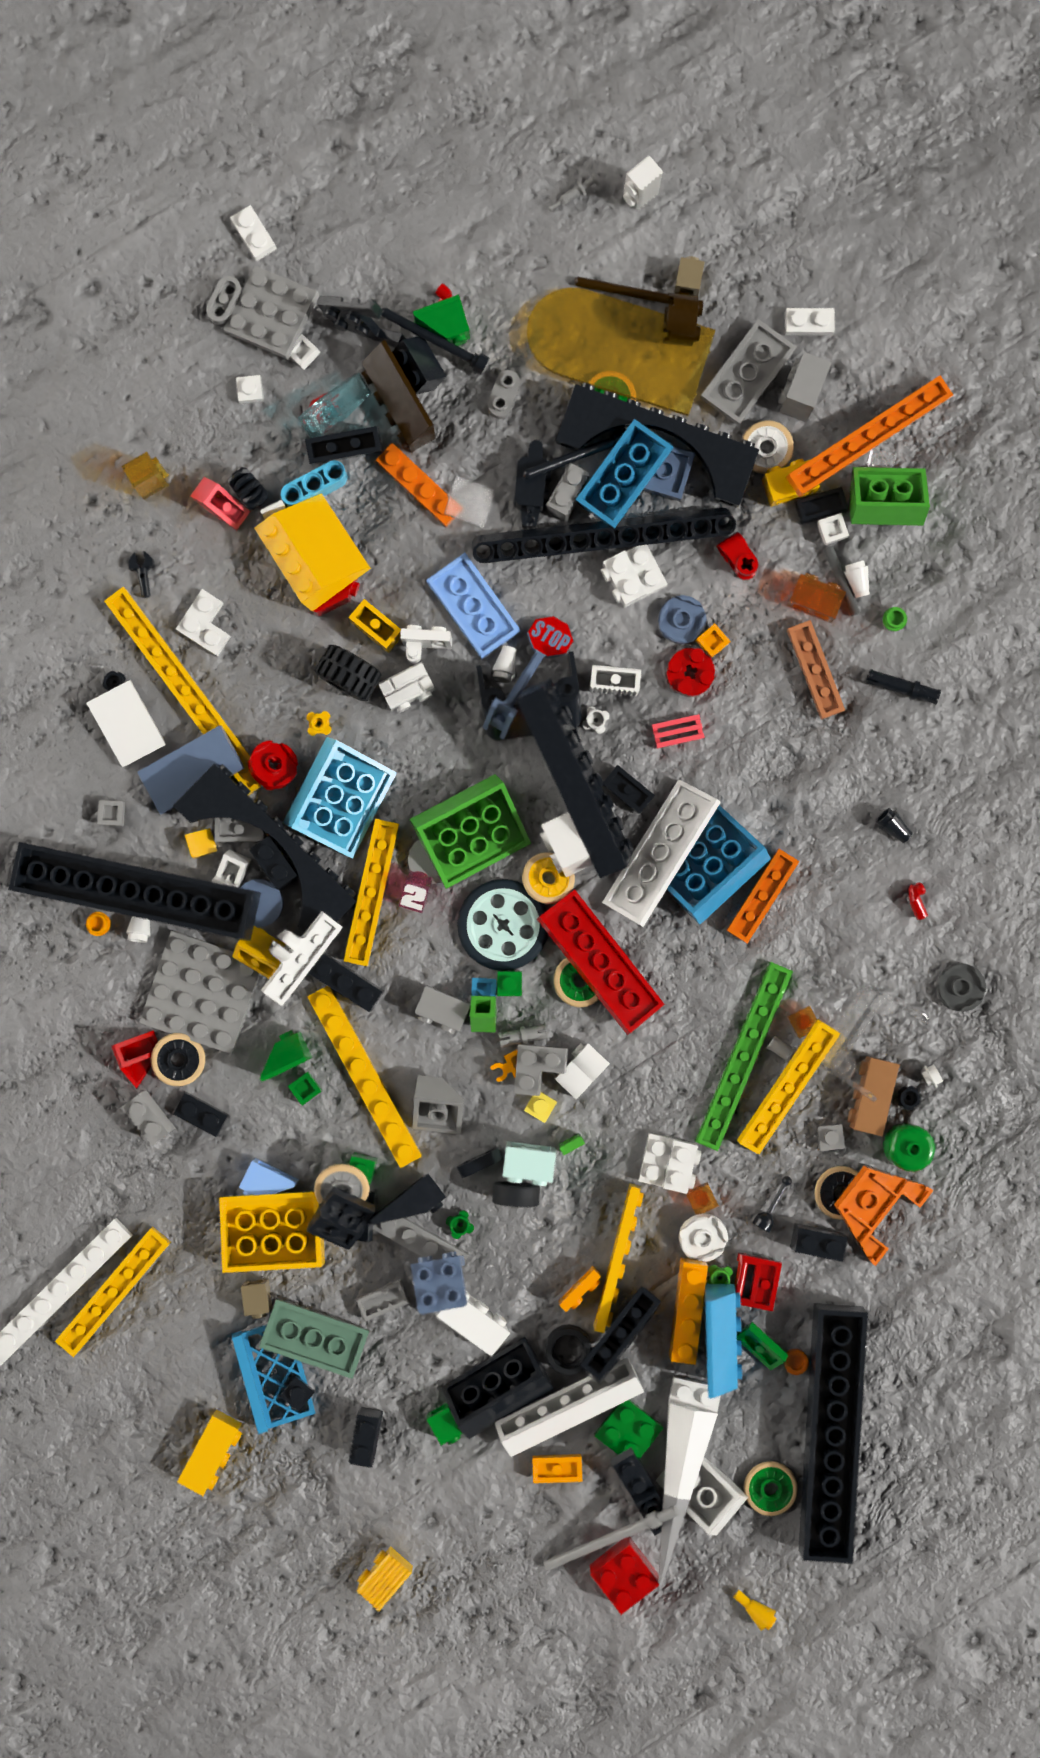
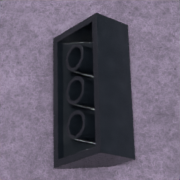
M524 1337L445 1384L441 1389L457 1427L470 1439L495 1424L494 1422L512 1414L552 1390L553 1386L530 1343Z

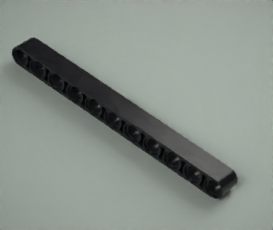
M720 507L624 518L620 520L615 528L602 521L484 534L474 538L472 554L479 563H492L727 536L734 532L736 520L729 509ZM724 517L729 518L727 524L723 526L718 525L720 519ZM697 521H705L704 526L701 528H694ZM674 523L681 524L678 530H670L671 525ZM649 526L657 527L654 533H646V529ZM625 529H633V533L630 536L621 535ZM603 531L609 532V535H608L607 538H605V539H599V538H597V536H598V534H599L600 532H603ZM578 534L585 535L584 540L581 542H576L573 538ZM553 537L561 538L560 543L556 545L550 544L549 541ZM528 540L537 541L534 547L525 546ZM510 542L513 544V547L510 550H503L501 548L502 544ZM481 545H486L489 547V550L485 553H480L477 551V548Z

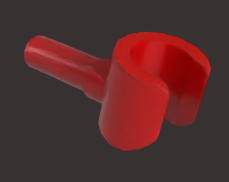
M441 284L435 292L440 298L439 301L452 297V292L445 284Z

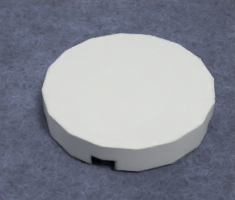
M703 1213L694 1215L686 1220L680 1228L678 1237L681 1249L687 1257L704 1262L714 1260L720 1256L725 1250L726 1242L728 1243L727 1230L722 1221L714 1215Z

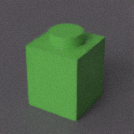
M471 996V1032L496 1033V996Z

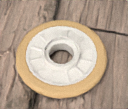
M765 420L757 422L748 428L742 437V440L755 443V448L760 449V445L764 441H771L774 445V450L769 454L759 450L752 469L757 473L765 474L768 469L775 466L784 468L793 455V438L788 429L776 421Z

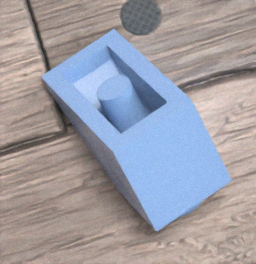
M255 1158L252 1160L239 1188L244 1190V1195L276 1194L295 1187L299 1179Z

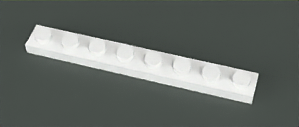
M117 1218L92 1240L0 1331V1366L133 1236Z

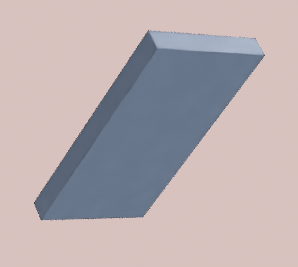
M219 725L137 773L157 810L162 815L174 808L173 805L214 763L218 766L224 764L233 775L245 769L224 728L222 725Z

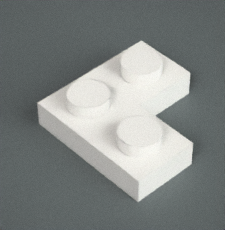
M201 589L176 630L217 657L231 637L211 623L224 603Z

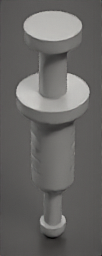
M591 174L592 178L583 184L577 181V186L561 195L559 201L548 206V210L553 211L554 208L561 204L566 205L581 194L583 196L587 195L585 189L593 184L599 185L595 174Z

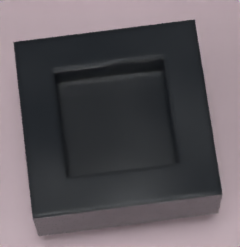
M295 1375L282 1390L280 1397L299 1412L315 1391Z

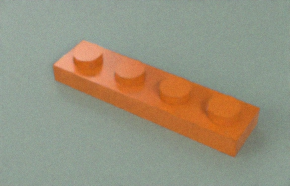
M393 443L376 459L378 465L445 527L462 511L460 505Z
M778 848L726 931L748 944L800 861Z

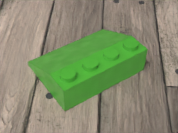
M496 774L409 819L446 889L531 844L505 784Z

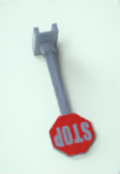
M554 616L534 621L527 633L532 650L535 652L506 700L500 701L495 698L489 709L482 728L487 730L489 725H492L502 731L500 738L503 740L508 734L517 710L514 709V705L517 702L516 698L523 692L543 658L549 659L565 656L573 643L568 624Z

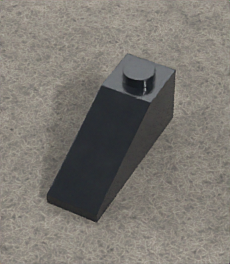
M425 1174L371 1217L368 1223L369 1225L428 1213L429 1211L433 1214L443 1206L441 1201L446 1196L431 1176Z

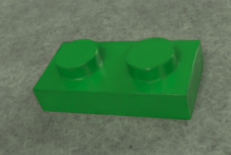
M753 1322L743 1327L741 1332L736 1334L737 1340H741V1344L770 1371L783 1364L788 1357V1354Z

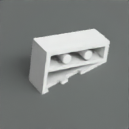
M467 1291V1305L465 1307L434 1312L437 1318L490 1356L496 1352L510 1335L506 1327L507 1321L498 1313L494 1315L482 1301L476 1300Z

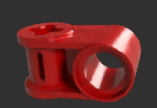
M738 531L717 545L719 553L730 565L737 577L742 580H750L755 576L758 560ZM743 563L746 566L749 564L752 565L750 571L747 568L744 570L742 569Z

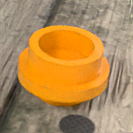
M94 912L86 919V929L94 936H102L110 929V918L103 912Z

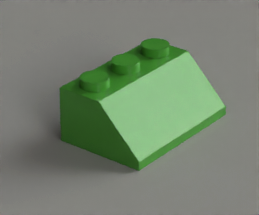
M853 467L849 503L851 524L924 526L930 508L926 469Z

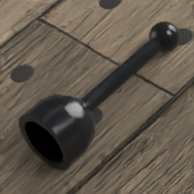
M789 1176L783 1177V1184L768 1211L759 1213L752 1222L770 1233L774 1225L771 1214L786 1187L792 1183V1179Z

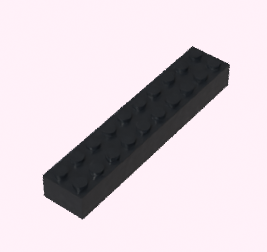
M22 842L18 843L8 888L10 891L251 941L261 892Z
M814 1303L798 1548L803 1561L853 1564L868 1312L863 1306Z

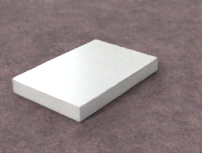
M131 680L87 702L90 711L122 767L166 745Z

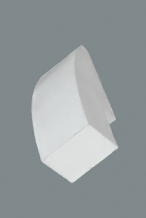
M229 849L224 853L216 876L213 877L211 882L240 888L251 859Z

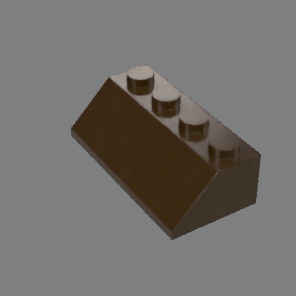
M385 340L382 341L362 361L364 371L361 372V375L366 384H372L376 392L373 393V396L378 405H384L387 413L384 415L390 426H396L399 434L396 436L402 447L407 446L409 451L413 452L436 439L434 425Z

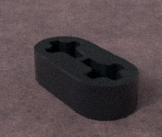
M496 1147L458 1165L457 1170L461 1178H465L501 1161L503 1156L499 1147Z

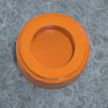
M800 1349L788 1350L786 1352L788 1357L783 1363L784 1367L792 1375L803 1374L809 1365L806 1354Z

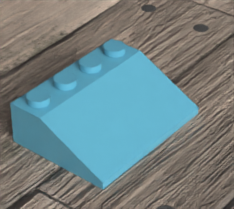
M326 737L283 822L285 825L353 859L396 772L347 745Z

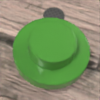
M891 607L883 614V625L889 631H899L905 627L907 615L901 608Z

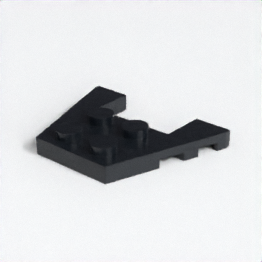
M320 295L317 306L324 312L323 315L334 323L333 326L338 330H348L380 343L385 340L389 346L394 348L403 339H406L402 333L382 329L375 323L372 318L380 320L383 312L375 300L367 299L366 304L360 303L361 300L359 298H352L351 302H343L344 298Z

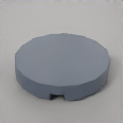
M680 595L669 599L664 603L659 612L658 624L661 633L666 639L676 644L692 643L702 634L706 626L707 617L702 608L703 606L699 601L690 596Z
M253 879L241 887L261 892L254 926L266 927L274 923L281 916L284 908V898L280 890H277L272 882L265 879Z

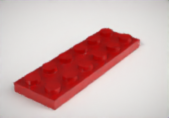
M575 889L537 918V921L627 1035L632 1033L665 1005Z

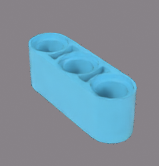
M332 460L286 484L280 494L285 506L290 507L321 493L323 496H326L344 486L347 482V473L344 465L339 461ZM333 470H340L342 472L339 478L332 479L329 477ZM313 481L320 482V486L316 490L308 489L309 484ZM290 493H298L299 497L296 501L290 502L287 500Z

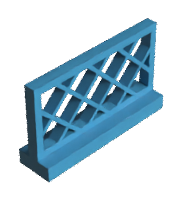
M266 1325L232 1334L234 1348L258 1434L267 1432L270 1428L316 1414L312 1398L307 1401L309 1409L301 1412L291 1408L290 1404L287 1406L276 1400L282 1387L285 1388L287 1386L285 1382L291 1372L299 1375L306 1384L307 1380L301 1361L294 1359L291 1365L288 1366L278 1361L280 1354L273 1358L263 1353L264 1349L260 1348L258 1350L250 1346L248 1337L255 1334L263 1336ZM252 1351L257 1353L255 1359L253 1357ZM260 1356L272 1361L266 1374L256 1368V1363ZM295 1363H297V1367H298V1370H299V1371H297V1370H295V1369L293 1368L294 1365H295ZM275 1364L288 1370L282 1382L269 1376ZM259 1375L262 1376V1377H264V1379H263V1381H262L261 1383H260ZM267 1379L279 1385L273 1398L264 1394L262 1390ZM265 1399L271 1401L270 1404L268 1405V1407H267V1404H266ZM273 1404L286 1409L282 1418L271 1421L269 1411Z

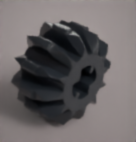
M242 467L231 474L232 476L228 479L229 486L249 509L254 510L265 503L264 501L268 498L267 491L247 468Z

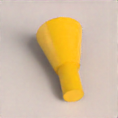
M740 1590L734 1594L733 1598L745 1607V1610L760 1631L764 1629L769 1630L777 1619L774 1616L776 1610L753 1599L751 1600Z

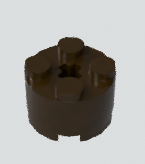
M668 293L667 300H671V304L669 307H665L663 332L668 333L667 337L663 338V344L693 346V343L700 339L701 326H697V318L702 316L703 300H698L697 295Z

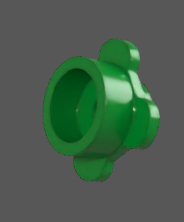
M461 1210L456 1216H448L446 1219V1224L450 1226L451 1236L454 1239H459L466 1233L470 1234L474 1230V1225L470 1223L468 1219L469 1214L465 1210Z

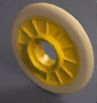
M551 852L539 853L533 856L526 863L522 873V881L527 893L536 901L544 904L558 903L572 892L575 883L574 874L565 877L564 872L558 873L550 856L555 853ZM543 873H552L555 877V882L552 884L545 883L542 879Z

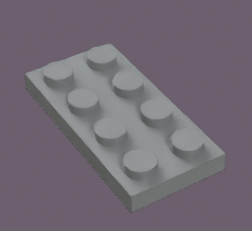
M757 319L700 398L739 426L797 347L760 319Z

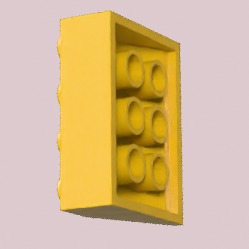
M322 493L273 513L254 527L301 603L312 612L371 569Z
M315 1192L219 1197L222 1273L322 1267L325 1264L324 1239L307 1232V1227L320 1206Z

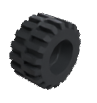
M328 645L314 670L321 679L360 701L369 700L382 677L379 670L373 665L337 645Z

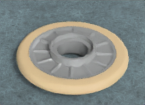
M337 1164L323 1170L316 1179L314 1192L320 1204L330 1190L339 1184H344L349 1188L347 1193L365 1201L369 1194V1184L366 1176L359 1169L351 1165Z

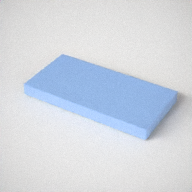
M463 553L426 579L429 587L481 659L521 632L466 553Z

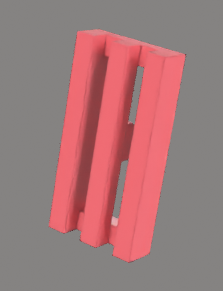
M699 714L651 725L657 749L705 738ZM695 721L693 726L658 733V729ZM694 730H697L698 733L697 735L660 742V738Z

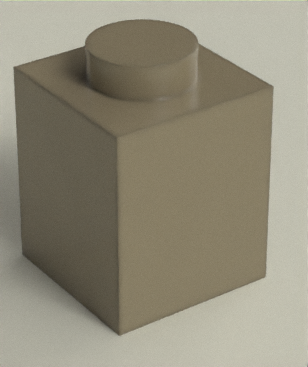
M693 256L681 257L674 293L682 291L689 293V295L698 296L705 261H700L697 257Z
M269 1278L245 1281L242 1284L244 1316L252 1315L253 1319L267 1316L266 1313H269L273 1308Z

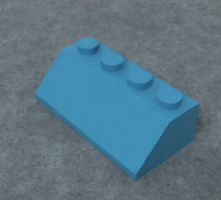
M634 419L578 495L576 501L593 516L615 528L674 447Z
M706 1284L708 1399H713L738 1389V1379H742V1364H737V1356H742L741 1340H737L736 1332H741V1316H736V1308H741L740 1293L735 1292V1284Z

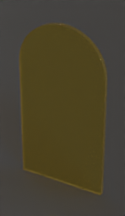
M564 288L546 295L534 307L528 317L527 340L535 359L553 374L689 416L716 330L697 324V326H701L700 339L694 342L693 346L663 344V338L667 337L668 333L663 332L664 313L587 289Z

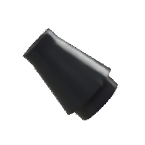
M888 808L876 820L879 829L900 840L902 843L908 841L913 834L896 810L892 811Z

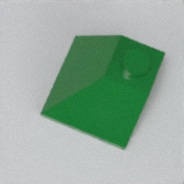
M459 294L413 311L414 323L457 346L465 344L470 339V330Z
M290 1030L279 1036L280 1041L274 1044L261 1073V1083L313 1058L301 1032L294 1034L293 1030Z

